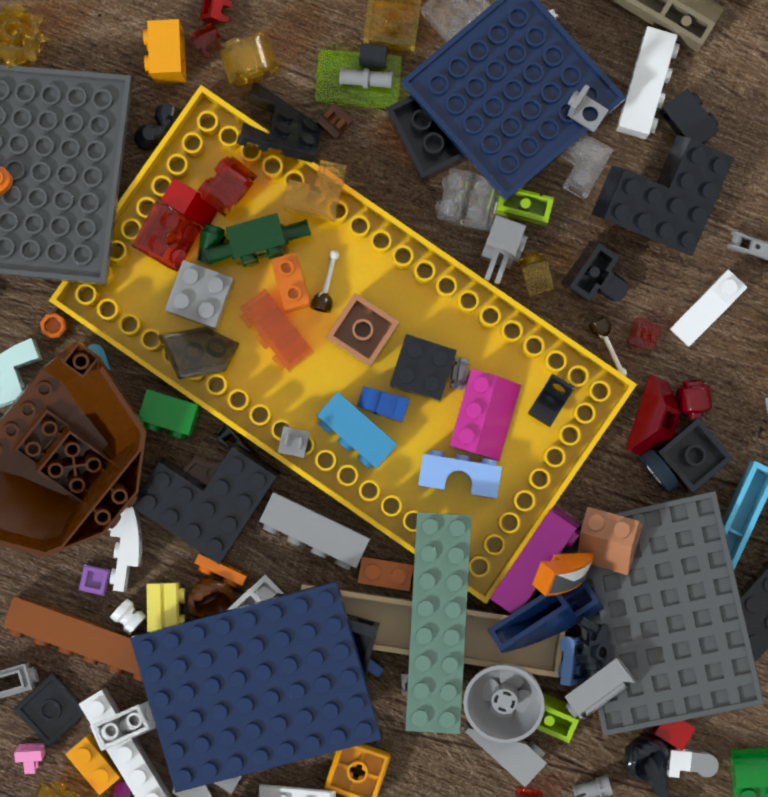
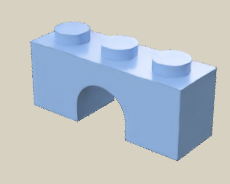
M429 450L428 454L422 455L418 486L444 490L448 475L454 471H461L470 478V494L497 498L502 467L496 466V460L481 458V463L470 461L471 456L455 454L454 459L444 457L445 452Z

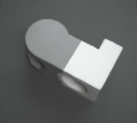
M669 747V759L666 767V775L668 777L679 778L680 771L698 772L703 777H712L717 773L719 763L709 752L683 749L681 751L678 748Z

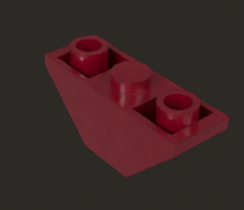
M649 374L625 450L641 456L649 449L654 451L674 436L681 410L669 382Z

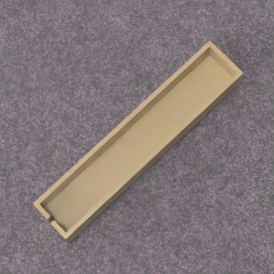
M303 583L301 586V590L315 587L317 585ZM340 589L346 613L380 623L373 650L409 655L411 599ZM467 608L464 664L488 667L494 664L507 663L519 666L530 674L559 678L558 669L563 653L560 648V640L565 637L566 630L538 643L502 653L488 629L510 614Z

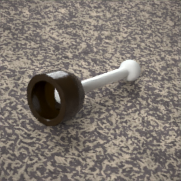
M331 250L329 253L330 263L323 291L317 293L312 299L310 308L315 311L331 313L333 300L328 294L335 261L339 258L337 250Z
M606 316L589 324L588 326L594 336L604 339L617 371L626 376L627 371L625 368H622L608 338L611 332V323Z

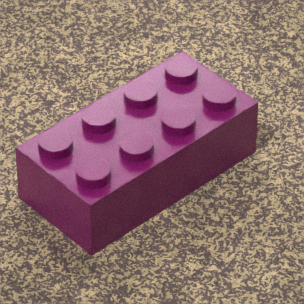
M557 506L552 507L490 599L512 614L537 598L534 592L538 589L532 583L540 562L551 561L554 554H567L563 550L566 545L571 548L580 536L578 528L581 523Z

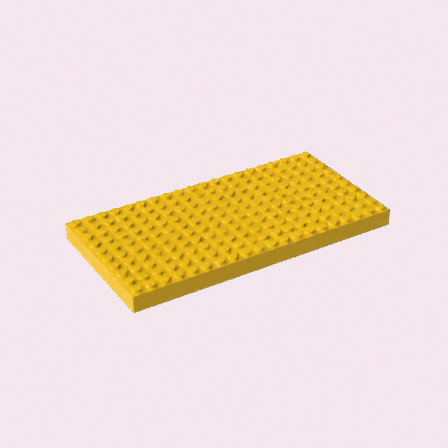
M200 85L117 203L107 285L62 281L49 301L413 554L415 553L417 512L472 515L468 592L487 604L540 523L558 501L637 384L316 163L281 155V150L268 148L266 152L258 150V145L247 143L246 146L237 144L239 130L243 123L266 133L268 130ZM175 178L220 207L210 225L225 229L224 236L226 238L223 244L227 243L228 240L226 227L274 213L278 214L280 223L284 226L307 219L311 235L288 241V251L283 253L287 255L296 252L311 304L314 296L323 291L330 263V251L337 250L339 252V258L335 261L328 294L333 300L331 313L315 311L310 307L286 313L272 264L268 257L258 259V264L244 267L243 264L238 265L232 258L210 265L197 260L201 229L204 228L161 202L172 180ZM183 260L232 277L235 280L218 330L165 311ZM354 293L400 321V325L372 368L364 365L326 339V336ZM406 334L457 350L455 357L469 360V364H466V367H468L467 380L470 370L475 369L521 385L500 461H497L496 466L502 467L497 498L470 494V478L461 471H454L448 475L444 490L418 486L422 455L428 454L429 450L445 452L444 457L453 459L455 454L471 456L470 461L481 463V458H490L449 447L465 389L458 390L450 387V383H453L451 375L453 365H456L455 361H453L440 403L390 387ZM551 374H554L575 388L551 427H548L529 415L528 412ZM553 384L557 390L565 392L562 386ZM362 387H369L409 398L403 422L376 415L373 412L356 407ZM337 392L398 444L377 469L373 465L368 469L357 459L360 454L352 448L348 451L338 442L339 435L333 430L328 434L317 424L320 419L316 415ZM283 426L310 432L304 458L278 453Z

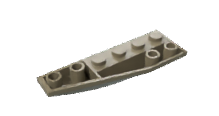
M611 0L657 29L677 34L676 40L695 52L700 50L725 9L713 0Z

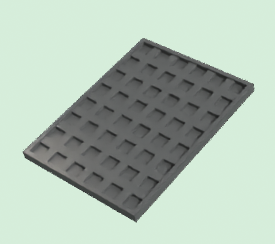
M716 491L615 513L619 516L640 521L643 527L628 576L591 565L584 582L587 581L604 609L588 619L596 624L604 623L608 625V631L610 632L609 643L612 644L610 662L616 658L620 659L638 684L626 683L627 688L598 709L603 736L764 705ZM579 521V522L581 523V525L579 526L578 530H580V531H581V527H582L583 521ZM579 537L571 548L566 545L564 548L565 553H578ZM581 627L583 640H587L588 631ZM590 671L591 677L594 674H596L597 671Z

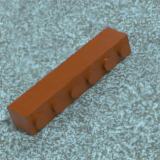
M20 595L13 597L3 627L9 629V634L23 638L25 634L33 637V642L48 647L50 643L58 646V651L63 654L73 656L75 652L83 655V660L88 663L98 665L99 662L108 664L109 670L123 674L124 671L133 673L134 679L143 682L130 640L131 635Z

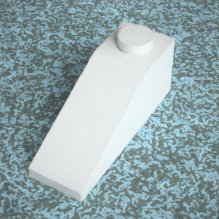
M729 269L726 270L680 317L670 330L689 347L746 290L747 286Z

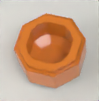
M57 313L46 314L40 322L41 332L50 339L61 338L67 331L66 320Z

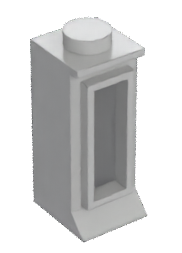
M616 658L567 694L565 698L568 703L565 706L574 718L579 716L580 719H586L584 714L591 715L627 688L626 683H638L623 662Z
M30 662L0 670V678L18 673L21 686L1 691L0 699L36 688V682L39 681L35 666L31 667Z

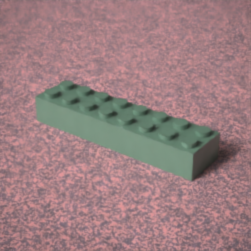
M417 512L405 731L460 734L472 515Z

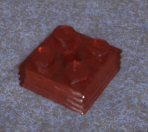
M156 201L132 247L167 268L178 272L182 261L187 257L202 226L171 206Z

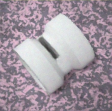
M129 598L110 616L115 623L123 625V631L128 635L147 617L142 611H136L134 603Z

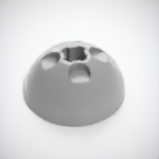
M507 663L490 665L479 671L469 682L463 700L464 712L472 728L484 738L498 743H513L531 735L541 723L545 709L544 695L534 676L519 666Z

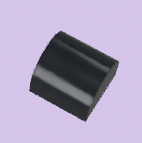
M362 43L359 65L385 68L387 47Z

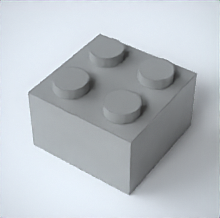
M183 260L165 311L218 330L235 280L232 277Z

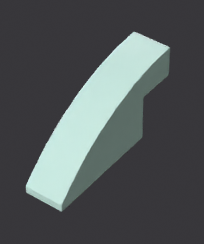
M33 338L16 344L0 354V408L11 405L25 388L19 368L43 360L38 344Z

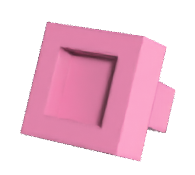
M18 744L14 752L15 763L23 762L25 774L36 773L39 761H42L46 754L45 744Z

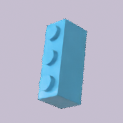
M339 392L316 415L320 419L317 424L328 434L333 430L339 435L338 442L348 451L352 448L360 454L357 459L368 469L372 465L377 469L398 445Z

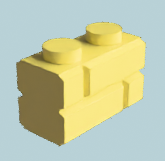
M181 582L147 583V632L186 622V615H181V604L186 603V590L181 588Z

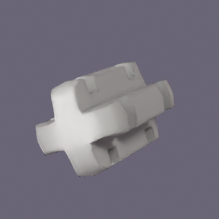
M455 357L456 365H453L451 375L453 383H450V387L464 390L465 385H463V382L467 380L468 367H466V364H469V360Z

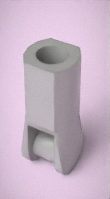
M731 231L732 240L730 244H727L728 249L768 261V242L737 231ZM742 240L749 241L747 249L740 247Z

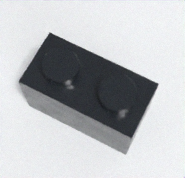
M689 89L679 94L659 111L676 135L694 139L702 144L715 136L719 131L717 127L719 124L716 118L711 113H706L701 106L703 105L701 98L695 92L691 93Z

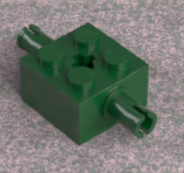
M274 213L226 227L227 243L205 248V253L209 265L232 258L238 265L243 264L244 267L258 264V259L268 257L270 260L284 256L283 252L288 251V241L310 236L311 232L307 219L284 226L280 223L278 214Z

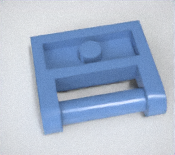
M582 634L576 638L566 636L560 640V648L564 652L563 661H561L558 669L561 685L573 686L581 684L590 677V670L584 669L585 664L580 663L575 654L577 642L581 641V639L583 640Z

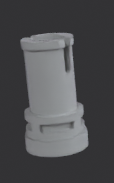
M607 774L596 777L593 781L572 785L575 797L613 795Z

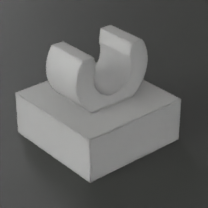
M283 426L278 453L304 458L310 432Z

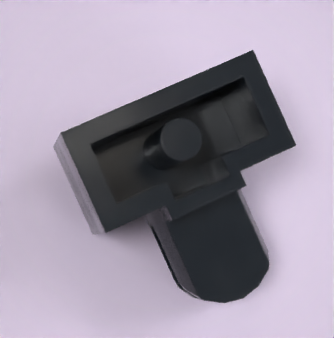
M591 240L561 283L577 296L591 301L596 292L608 300L619 301L626 296L628 291L626 281L612 271L620 257L601 243Z

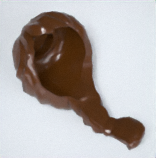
M211 577L200 580L193 586L188 596L190 615L197 619L226 611L238 598L235 596L234 590L231 589V585L227 582Z

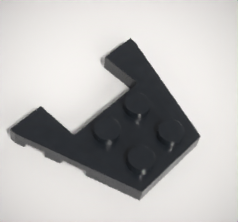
M254 82L250 88L247 102L272 113L268 131L266 133L243 123L236 143L242 146H246L247 143L258 145V150L266 152L268 148L281 150V155L312 163L317 155L322 127L257 82Z

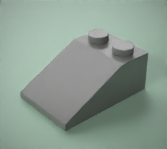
M466 722L463 725L465 733L524 787L547 764L543 758L545 755L543 749L533 740L529 743L524 739L513 743H498L478 734L470 723Z

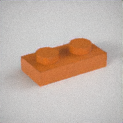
M201 552L194 562L199 565V571L210 576L216 573L223 577L222 581L227 582L232 587H237L238 584L243 586L249 575L224 562L218 564Z
M362 557L358 583L410 591L414 565Z

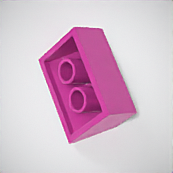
M471 369L449 447L500 461L521 385L496 375Z

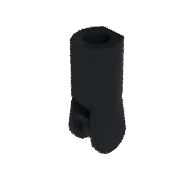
M226 423L219 434H214L217 440L229 451L238 443L259 457V454ZM233 435L237 438V441L230 447L225 441Z

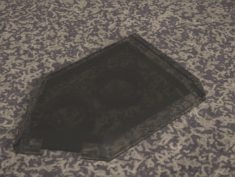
M208 327L159 335L160 342L179 380L226 371L239 345L238 342Z

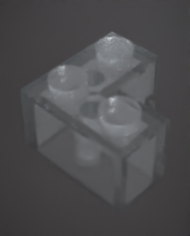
M585 134L560 155V157L575 165L562 188L586 200L614 149Z

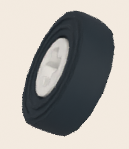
M649 449L640 456V460L647 472L665 492L670 493L679 486V482L671 469L655 451Z

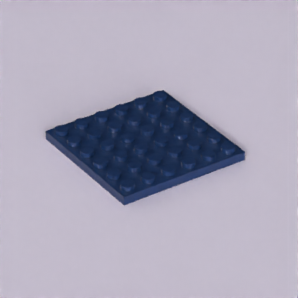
M496 0L401 80V85L505 202L590 131L567 116L571 107L567 103L576 90L581 92L585 84L588 85L590 89L586 96L608 109L605 117L626 99V96L539 0ZM587 107L583 110L582 114L585 120L594 121L597 119L598 112L595 108Z

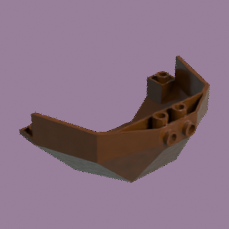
M76 341L41 367L0 418L1 546L41 557H48L103 535L109 528L113 529L120 521V514L126 507L130 508L138 498L137 493L139 491L146 439L144 423L100 356L79 341Z

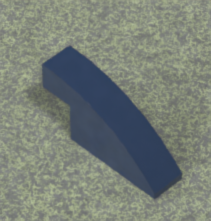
M585 581L565 595L545 596L541 594L489 628L488 631L502 653L538 643L577 625L576 620L580 615L590 618L603 610L604 607L591 586Z

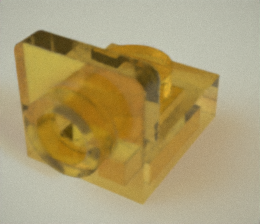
M532 252L519 259L518 264L522 270L529 297L554 290L548 261L543 253Z

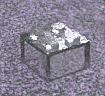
M429 0L421 7L420 16L447 43L485 11L490 4L486 0Z

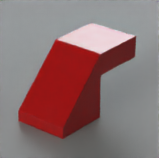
M175 178L161 199V202L203 228L205 223L210 224L220 208L217 204Z

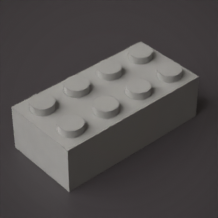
M275 492L272 493L259 522L264 524L262 529L274 535L282 532L288 535L287 541L299 547L305 543L312 547V553L324 559L328 554L336 558L335 564L347 570L351 566L357 567L370 540L369 537Z

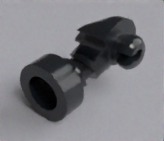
M171 105L157 106L154 119L158 125L148 124L139 127L134 134L136 145L143 150H150L153 146L159 144L181 114V110Z

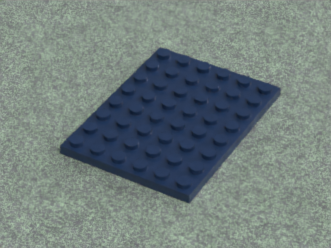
M337 581L138 634L130 638L175 793L382 739V733Z

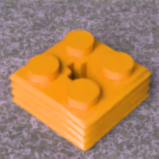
M366 744L336 751L324 788L336 791L337 794L346 797H377L391 754ZM357 764L362 765V770L365 773L354 777V771L350 770V768L356 767Z

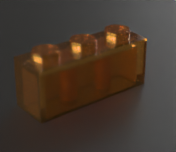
M265 288L240 307L243 311V314L240 315L241 319L248 328L252 326L256 328L259 332L256 338L264 349L270 347L276 355L272 359L280 370L286 367L290 372L314 354V351Z

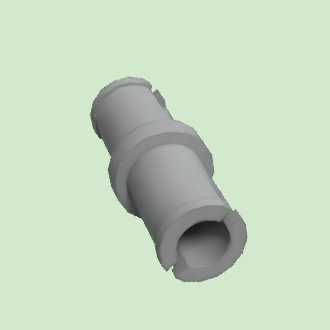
M341 68L339 83L341 85H361L365 89H368L369 86L392 89L393 72L370 71V68H364V70Z

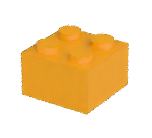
M180 20L147 21V29H143V41L149 55H144L145 71H148V77H152L155 85L187 83L185 35Z

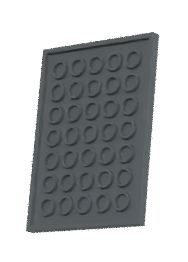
M0 64V166L9 171L13 179L11 188L0 197V275L107 285L133 77L131 75Z

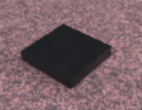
M54 672L13 708L48 748L85 715L79 706L81 701Z

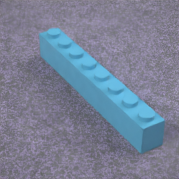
M756 461L748 462L722 519L734 569L768 498V467Z

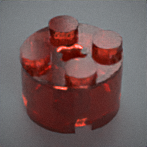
M234 156L223 158L214 169L217 172L215 177L211 176L209 179H206L198 189V192L201 193L200 198L224 217L230 213L229 210L233 205L236 206L254 184L252 182L258 178L254 172Z

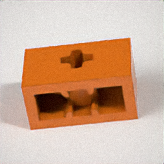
M296 252L270 259L285 312L289 313L310 307V300Z

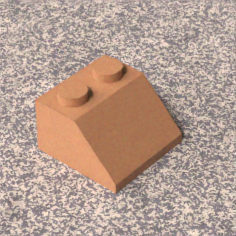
M587 507L580 531L578 553L592 552L595 555L592 562L593 566L628 576L643 524L634 519Z

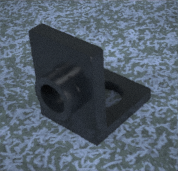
M551 374L528 414L551 427L575 387L558 376ZM553 384L562 386L565 392L557 390Z

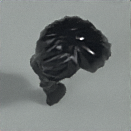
M639 736L635 738L625 748L624 768L627 770L626 774L632 776L633 780L649 783L654 790V796L670 797L666 779V767L669 759L668 744L653 736Z

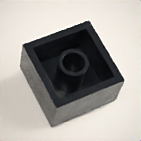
M406 334L390 387L440 403L457 350Z
M699 418L693 419L656 451L688 493H694L733 459Z

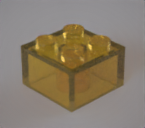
M368 0L363 43L383 45L387 47V50L415 53L422 0Z

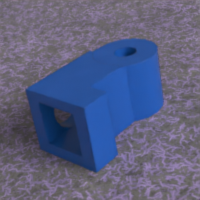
M363 386L356 407L373 412L376 415L403 422L410 399Z

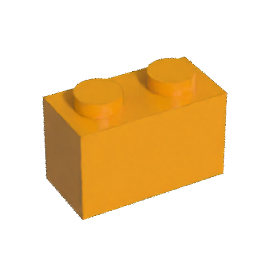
M91 733L65 754L99 795L122 776L107 752L100 750L96 739Z

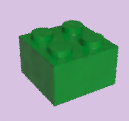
M147 389L139 417L147 429L161 433L162 428L169 430L168 435L186 440L187 435L194 437L203 407Z

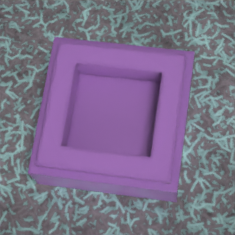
M84 564L79 590L105 596L111 569Z

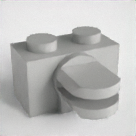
M496 215L480 258L490 262L485 280H490L496 264L500 267L494 283L500 284L505 268L510 269L513 261H519L528 238L523 235L526 225Z

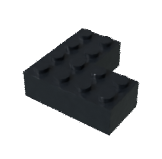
M676 135L657 183L629 170L612 165L591 215L693 256L734 157L694 139Z
M238 443L230 449L208 485L184 471L167 458H164L154 468L138 493V498L132 507L220 564L231 551L281 472Z

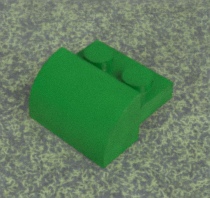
M768 747L730 749L732 797H768Z

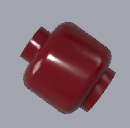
M704 380L683 381V385L677 388V403L681 413H686L688 418L704 417L703 412L711 410V387L704 384Z

